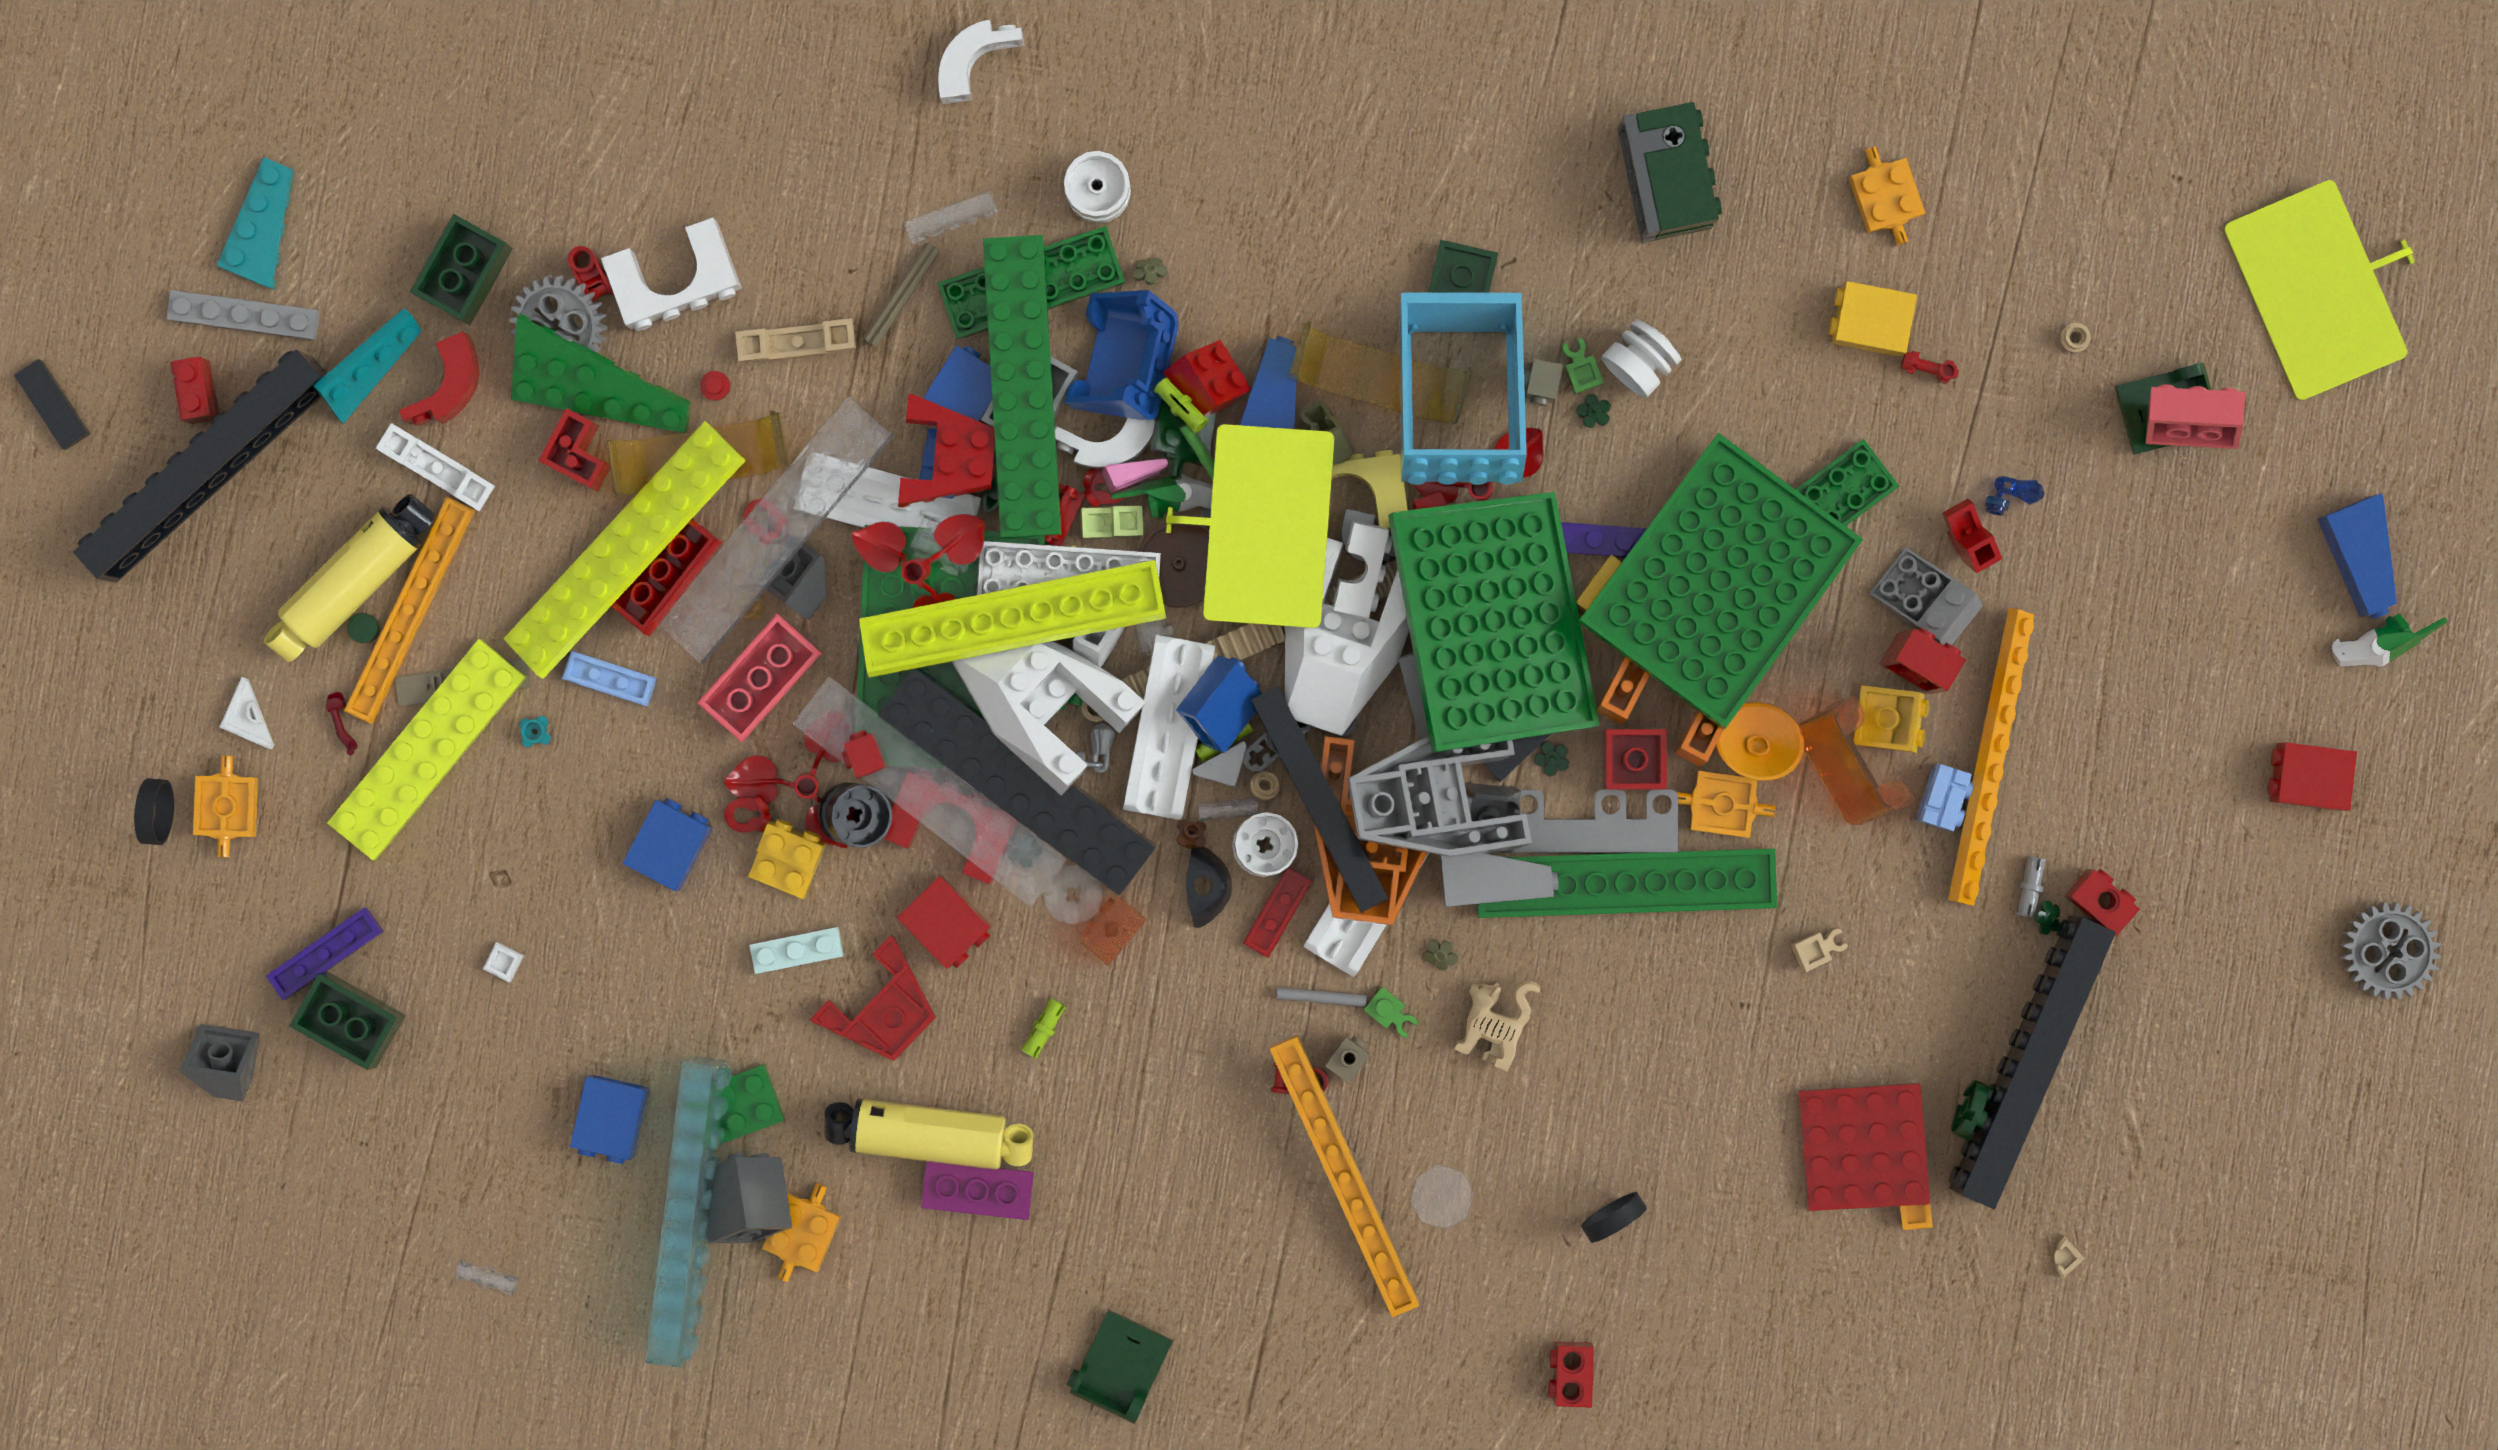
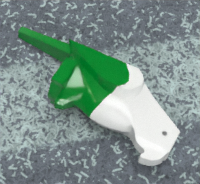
M1182 474L1180 480L1165 477L1139 483V486L1110 494L1111 499L1146 494L1151 517L1160 519L1168 511V507L1173 508V511L1176 512L1186 511L1198 506L1211 509L1213 485Z
M2400 613L2393 617L2389 615L2386 618L2385 626L2368 631L2356 641L2340 642L2337 639L2332 645L2333 657L2340 667L2356 665L2383 667L2418 645L2422 639L2446 624L2447 619L2444 617L2413 633Z

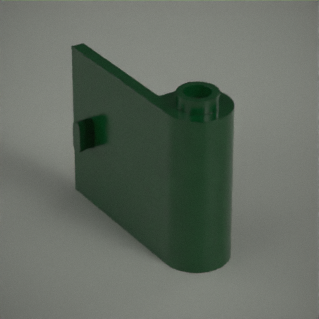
M2204 362L2115 386L2133 455L2171 446L2145 444L2151 387L2172 385L2175 388L2189 389L2193 386H2201L2211 390Z
M1108 1309L1080 1370L1073 1369L1066 1384L1071 1387L1069 1393L1135 1424L1173 1340Z

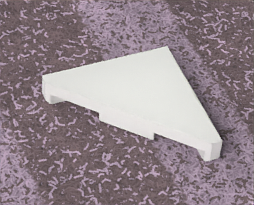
M241 677L219 727L263 747L273 749L274 743L248 678Z

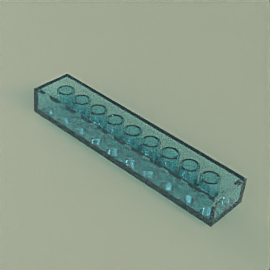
M691 1056L682 1062L646 1363L682 1368L698 1350L699 1336H695L696 1324L701 1322L703 1307L698 1306L699 1296L704 1294L706 1287V1276H702L703 1265L708 1264L710 1247L705 1245L713 1192V1179L716 1165L721 1163V1158L716 1157L717 1147L722 1146L724 1138V1128L719 1126L721 1116L726 1115L728 1098H722L725 1086H729L731 1080V1068H727L728 1060Z

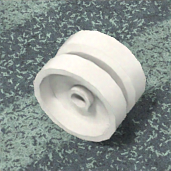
M1102 151L1086 152L1077 157L1067 169L1064 179L1067 201L1073 212L1083 220L1096 224L1110 222L1119 217L1128 206L1131 196L1128 172L1122 162L1112 154ZM1096 183L1098 186L1103 184L1102 189L1098 191L1094 190L1092 186Z

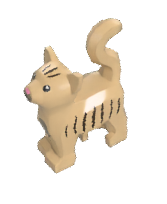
M1523 981L1516 986L1513 1001L1519 1013L1515 1017H1510L1491 1011V1008L1499 999L1501 991L1499 983L1496 982L1494 986L1486 983L1472 984L1469 988V994L1472 998L1473 1006L1466 1018L1465 1036L1462 1040H1458L1455 1043L1454 1049L1468 1055L1480 1038H1484L1492 1042V1047L1484 1052L1482 1059L1495 1063V1067L1508 1072L1515 1057L1517 1041L1524 1025L1530 1019L1531 1008L1525 998V994L1527 992L1539 993L1540 986L1533 981Z

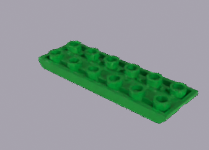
M1106 226L1044 247L1048 310L1090 296L1091 293H1099L1125 283ZM984 267L938 282L956 339L966 338L988 330Z
M1862 439L1796 488V490L1847 526L1898 488L1899 485L1867 442Z

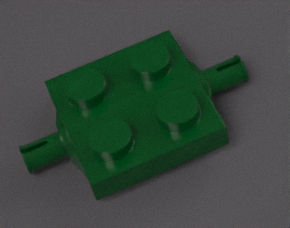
M1174 397L1173 399L1189 414L1186 408ZM1162 399L1158 415L1155 418L1150 451L1163 454L1172 462L1169 478L1180 480L1182 478L1183 463H1192L1202 467L1203 465L1180 430V427L1186 423L1179 416H1174L1170 411L1171 407ZM1216 413L1206 417L1209 420L1207 425L1197 433L1209 454Z

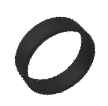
M147 778L142 782L136 798L134 812L135 833L141 844L163 845L170 834L173 823V788L168 780Z
M1632 1192L1598 1210L1582 1223L1581 1228L1591 1243L1598 1242L1631 1224L1647 1210V1207L1638 1192Z

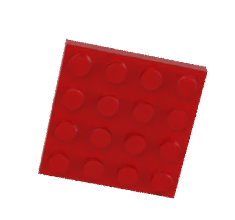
M1920 1083L1799 1090L1809 1211L1930 1204Z

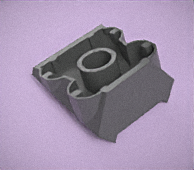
M1465 783L1472 822L1520 815L1521 790L1513 786ZM1515 849L1499 852L1513 854L1515 853Z

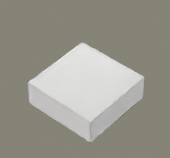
M496 942L483 970L507 982H512L524 955Z

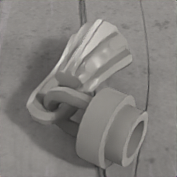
M1099 723L1089 732L1093 750L1092 762L1085 761V752L1076 753L1087 764V767H1093L1098 773H1103L1109 766L1110 749L1116 736L1113 727L1107 723ZM1098 755H1104L1103 764L1098 762Z

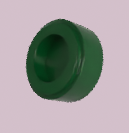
M365 613L354 615L347 625L349 636L359 643L372 642L377 638L380 630L377 619Z

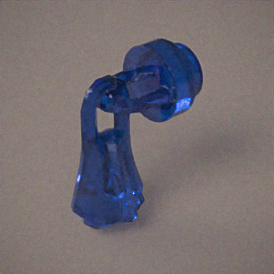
M2006 476L1998 477L1994 483L1997 490L1996 496L1986 497V512L2003 516L2004 512L2008 511L2010 501L2002 498L2003 493L2017 497L2029 505L2037 503L2043 499L2045 493L2043 486L2037 480H2017ZM2005 482L2011 483L2012 488H2005Z

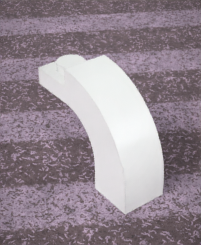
M986 20L973 24L961 31L950 42L940 62L938 84L942 103L971 101L970 72L976 60L992 50L1025 46L1022 29L1016 28L1015 25H1003L998 27V31H993L991 21Z
M1127 418L1122 430L1115 437L1104 442H1090L1057 427L1055 430L1056 442H1058L1056 447L1071 455L1074 450L1077 451L1074 463L1089 469L1103 470L1108 465L1129 463L1140 456L1152 442L1155 420Z

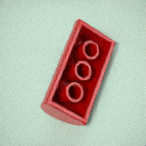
M692 518L611 607L643 634L650 637L723 542Z

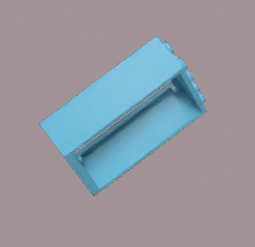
M1401 293L1399 314L1401 482H1409L1415 485L1425 482H1439L1445 485L1455 482H1470L1475 485L1486 482H1500L1505 485L1522 482L1527 455L1522 293ZM1413 332L1506 333L1509 450L1413 449L1411 334Z

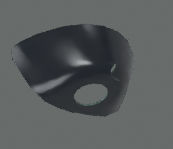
M1204 846L1191 849L1186 874V894L1193 925L1195 928H1200L1211 922L1224 909L1232 892V879L1228 868L1217 855ZM1205 876L1211 879L1213 889L1208 895H1199L1194 890V882L1197 878Z

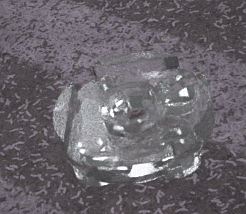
M1078 865L1061 867L1053 872L1046 882L1043 892L1045 905L1049 913L1060 922L1070 925L1084 923L1093 918L1101 908L1103 900L1102 883ZM1068 887L1072 889L1080 888L1079 897L1081 900L1078 903L1074 900L1067 901L1068 892L1066 890Z

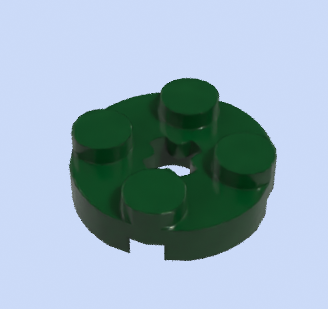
M1975 1079L1970 1082L1963 1093L1966 1099L1962 1105L1958 1104L1951 1125V1131L1954 1132V1135L1969 1141L1974 1134L1976 1126L1979 1128L1983 1126L1988 1114L1983 1109L1985 1104L1991 1099L1994 1087Z

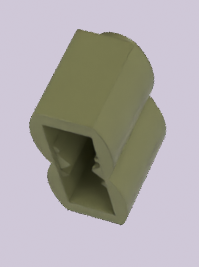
M1318 401L1301 411V419L1307 430L1327 431L1333 434L1335 439L1333 465L1340 464L1353 455V448L1339 420L1333 416L1325 402Z

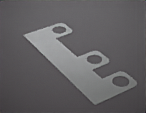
M1521 790L1520 799L1525 795H1531L1536 798L1538 807L1534 813L1527 814L1532 844L1515 849V852H1678V795L1674 790H1650L1647 793V819H1626V794L1624 791L1599 790L1595 794V820H1544L1543 793L1539 790ZM1607 795H1614L1620 801V809L1614 814H1607L1601 808V801ZM1658 795H1666L1671 799L1672 807L1666 814H1659L1653 809V800Z

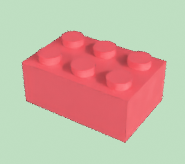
M2172 385L2151 387L2145 444L2238 449L2244 424L2245 392H2240L2234 388L2207 390L2201 386H2193L2189 389L2175 388Z

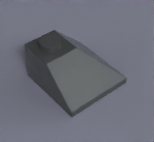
M791 534L757 582L784 604L809 620L813 613L819 609L821 602L826 597L824 557Z
M200 1024L180 1071L213 1097L244 1101L253 1080L260 1039L259 1033Z

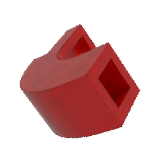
M465 332L458 333L436 343L444 363L445 373L443 382L432 396L399 410L404 422L414 423V426H419L431 421L430 416L433 415L436 421L443 424L457 416L469 403L478 382L479 362L472 339Z

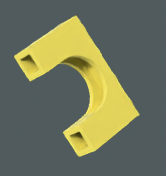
M1393 450L1375 452L1376 457L1364 458L1363 454H1353L1346 461L1333 465L1332 479L1350 476L1363 481L1370 488L1375 499L1378 526L1391 530L1388 515L1392 512L1408 511L1404 482H1401L1400 454L1393 455Z

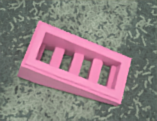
M1166 459L1112 464L1103 468L1102 475L1110 493H1114L1164 473L1168 462Z

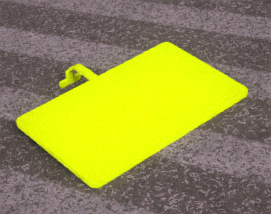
M2324 181L2226 224L2224 231L2297 399L2305 400L2406 357L2408 352L2373 270L2403 257H2407L2409 264L2415 263L2412 249L2408 247L2406 240H2402L2400 243L2403 250L2370 263L2334 181Z
M1226 424L1218 427L1211 517L1172 516L1173 508L1168 507L1166 518V533H1171L1172 524L1210 526L1203 611L1204 617L1207 620L1316 628L1320 625L1335 440L1331 432Z

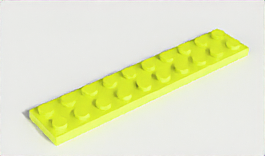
M704 421L503 639L537 676L544 679L746 460L709 423Z
M1152 560L860 618L859 622L867 674L869 677L1166 619L1156 561Z

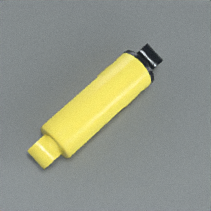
M412 494L404 496L395 505L392 512L382 506L278 610V615L282 621L276 623L268 631L264 638V643L287 662L295 660L303 652L306 645L318 648L422 545V542L416 535L423 533L430 526L435 517L434 513Z
M859 1098L856 1100L854 1110L847 1103L836 1102L830 1104L824 1112V1136L826 1140L836 1145H842L850 1141V1152L994 1170L1000 1168L1002 1157L1005 1162L1013 1166L1026 1165L1032 1158L1034 1136L1031 1128L1023 1124H1013L1006 1128V1118L1001 1115Z

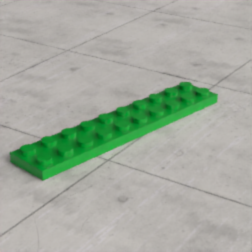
M1043 235L983 238L1001 538L1062 535Z
M1775 848L1505 857L1551 866L1552 872H1557L1558 890H1553L1554 897L1477 904L1478 918L1777 908Z

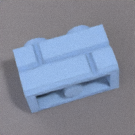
M1933 764L1915 820L1946 831H1954L1955 826L1960 827L1965 815V811L1961 810L1964 798L1969 799L1974 787L1972 781H1970L1972 774L1942 764Z

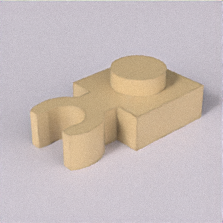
M1841 929L1829 930L1825 934L1824 939L1821 932H1816L1791 944L1802 972H1808L1831 961L1830 951L1841 952L1848 947L1847 943L1839 945L1834 943V937L1842 933Z

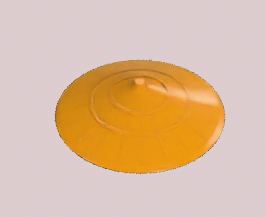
M1751 702L1743 704L1727 728L1723 730L1716 746L1723 761L1736 773L1749 779L1769 781L1788 775L1798 766L1804 753V738L1800 727L1788 713L1770 704Z

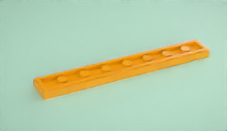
M446 496L344 712L367 723H374L475 509Z

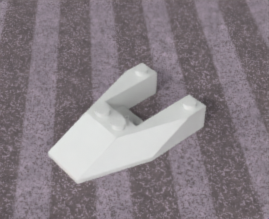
M1327 538L1321 623L1316 628L1285 626V701L1296 721L1342 736L1399 662L1398 658L1402 654L1409 633V626L1398 569L1380 622L1370 618L1334 611L1333 606L1324 603L1343 550L1342 542Z
M1053 641L951 661L993 734L1060 795L1082 774L1087 764L1044 725L1074 694H1077L1119 733L1146 703L1123 681L1073 650Z

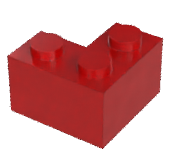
M566 408L538 461L597 492L611 468V465L586 452L599 425Z

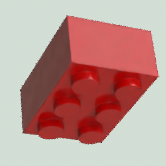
M1919 627L1918 630L1910 629L1897 633L1879 664L1925 692L1935 694L1946 692L1950 689L1967 659L1960 656L1961 650L1949 643L1939 644L1933 640L1935 638L1934 634Z

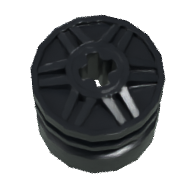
M843 782L833 785L823 794L818 804L817 819L820 829L829 839L851 847L866 848L877 844L886 836L891 826L892 810L889 800L878 789L868 785ZM849 808L854 809V812L851 813L852 819L846 818L849 815Z

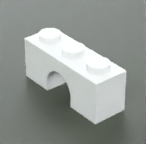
M1352 520L1345 549L1349 553L1362 556L1366 567L1364 573L1358 579L1345 580L1338 578L1332 604L1334 611L1369 618L1370 611H1376L1379 595L1375 594L1377 582H1383L1386 565H1382L1384 553H1390L1393 541L1392 536H1389L1388 528Z

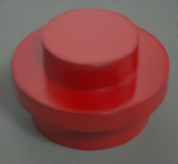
M710 371L701 379L700 389L702 394L709 400L719 401L728 395L730 381L724 373Z

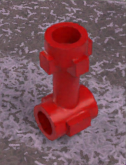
M1913 350L1911 353L1906 352L1901 362L1900 368L1906 370V373L1913 375L1915 370L1936 375L1939 383L1947 384L1951 379H1956L1959 373L1954 361L1946 360L1943 364L1919 358L1920 352Z

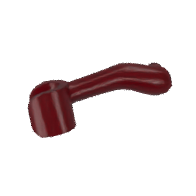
M341 692L329 694L327 696L326 709L331 713L337 737L347 748V754L353 755L358 745L346 732L339 714V710L346 707L344 696Z

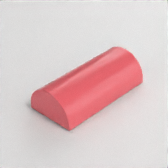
M776 614L701 697L697 704L742 743L819 658L822 652L786 619Z

